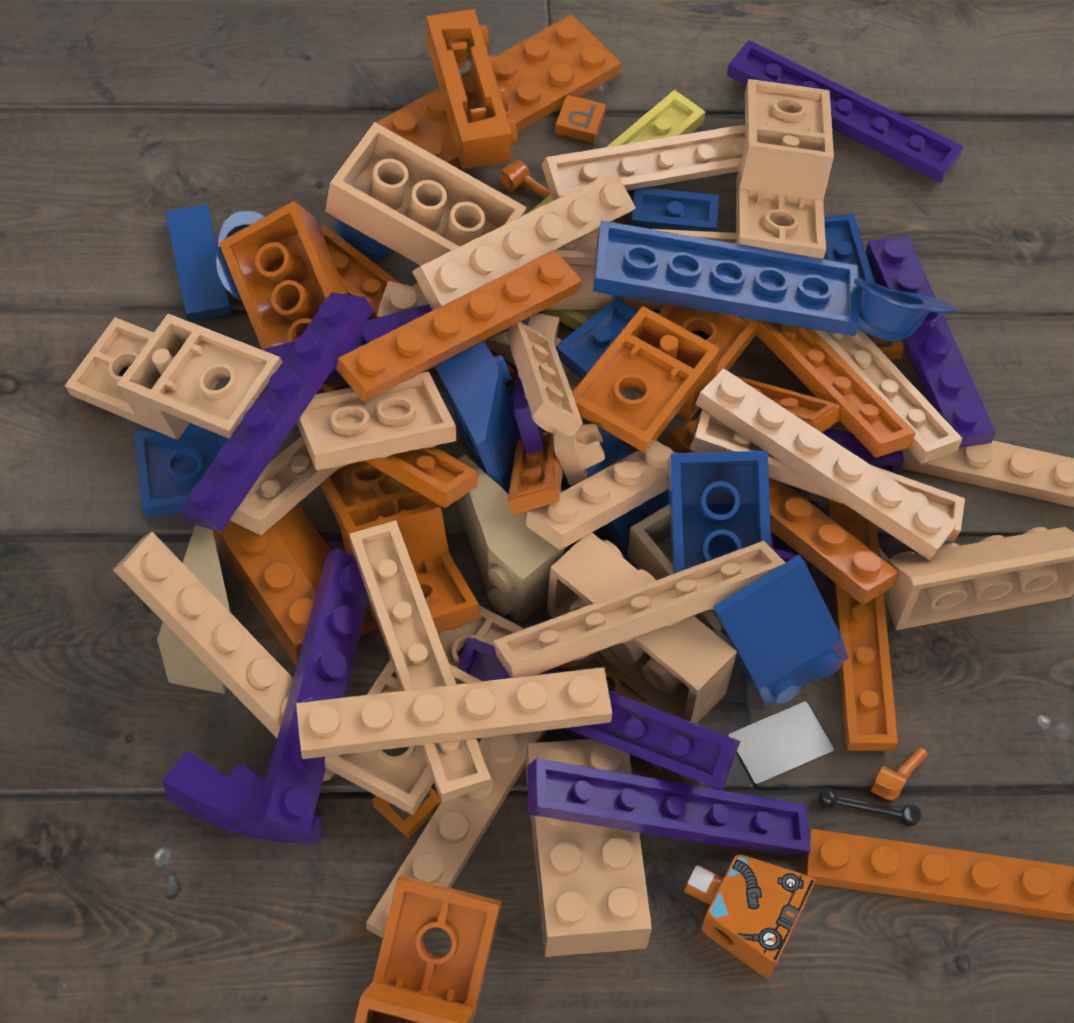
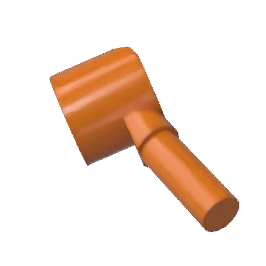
M520 160L513 161L501 169L503 175L499 178V182L505 190L513 192L523 185L526 189L533 191L544 199L551 194L549 189L531 177L530 171L524 162Z
M919 747L900 766L898 772L883 765L871 792L889 801H896L906 780L928 756L927 751Z

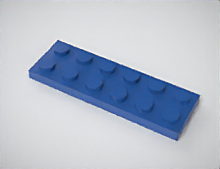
M600 222L593 280L594 292L849 336L856 335L860 324L859 286L854 283V279H858V265L619 223Z

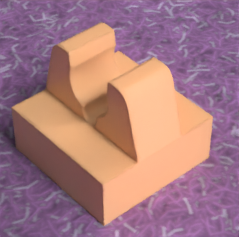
M597 424L581 425L572 438L558 430L553 433L555 454L570 485L587 479V468L605 459L604 451L600 445L603 442V438Z

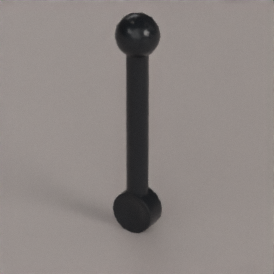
M832 789L822 790L818 797L819 803L825 808L839 805L900 818L906 826H915L921 819V811L915 805H906L902 809L839 796Z

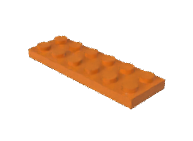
M572 14L495 56L499 70V79L496 82L498 87L504 86L506 89L508 111L505 112L507 118H514L517 133L562 108L567 95L581 97L620 75L621 62ZM470 71L461 75L468 100V124L470 123V109L480 108ZM439 88L376 122L456 168L460 166Z

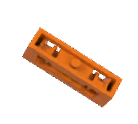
M475 9L426 16L427 47L461 169L511 161V145L518 142L517 127L514 118H507L505 112L508 111L506 89L504 86L498 87L496 82L499 79V70L495 55H488L487 50L490 48L487 26L479 25ZM467 57L471 59L470 76L480 107L470 109L469 124L467 121L468 100L459 73L460 68L467 67Z

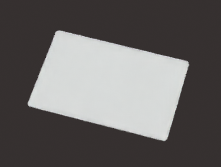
M807 702L797 704L729 734V737L741 741L737 752L755 784L834 751L832 744Z

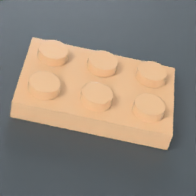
M429 372L420 373L366 402H363L351 387L316 394L297 421L316 471L338 468L345 464L374 458H385L392 454L421 448H432L439 444L456 441V425Z

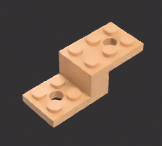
M748 79L745 90V142L736 178V244L824 259L826 239L823 199L834 160L829 90Z
M171 314L166 315L155 332L115 317L65 384V387L73 397L176 440L180 438L189 423L229 439L243 420L245 413L252 407L269 383L270 377L283 362L279 356ZM124 367H129L122 377L119 376L120 371ZM226 377L230 378L229 383L224 388L213 390L219 380Z
M479 605L481 620L465 624L455 630L439 632L438 636L456 685L483 682L457 668L460 661L457 653L465 647L468 637L494 646V640L524 630L525 628ZM391 659L367 695L402 691ZM421 745L409 746L408 750L400 756H389L382 750L326 756L324 759L326 769L414 815L434 783Z

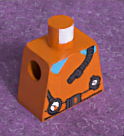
M736 855L725 877L697 864L684 892L710 905L701 928L704 934L760 975L770 979L810 896L816 879L754 858Z

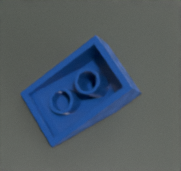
M484 341L435 365L458 427L479 468L509 494L516 444L518 440H521L514 414L515 391L513 388L509 390L506 388L505 383L512 380L502 355L493 357Z
M768 451L672 453L669 455L668 486L673 574L761 541H765L771 547Z
M797 555L713 606L725 636L737 651L735 660L766 708L774 703L781 704L791 700L800 692L802 686L817 677L820 679L829 677L839 670L843 661L848 659L843 639L800 555Z

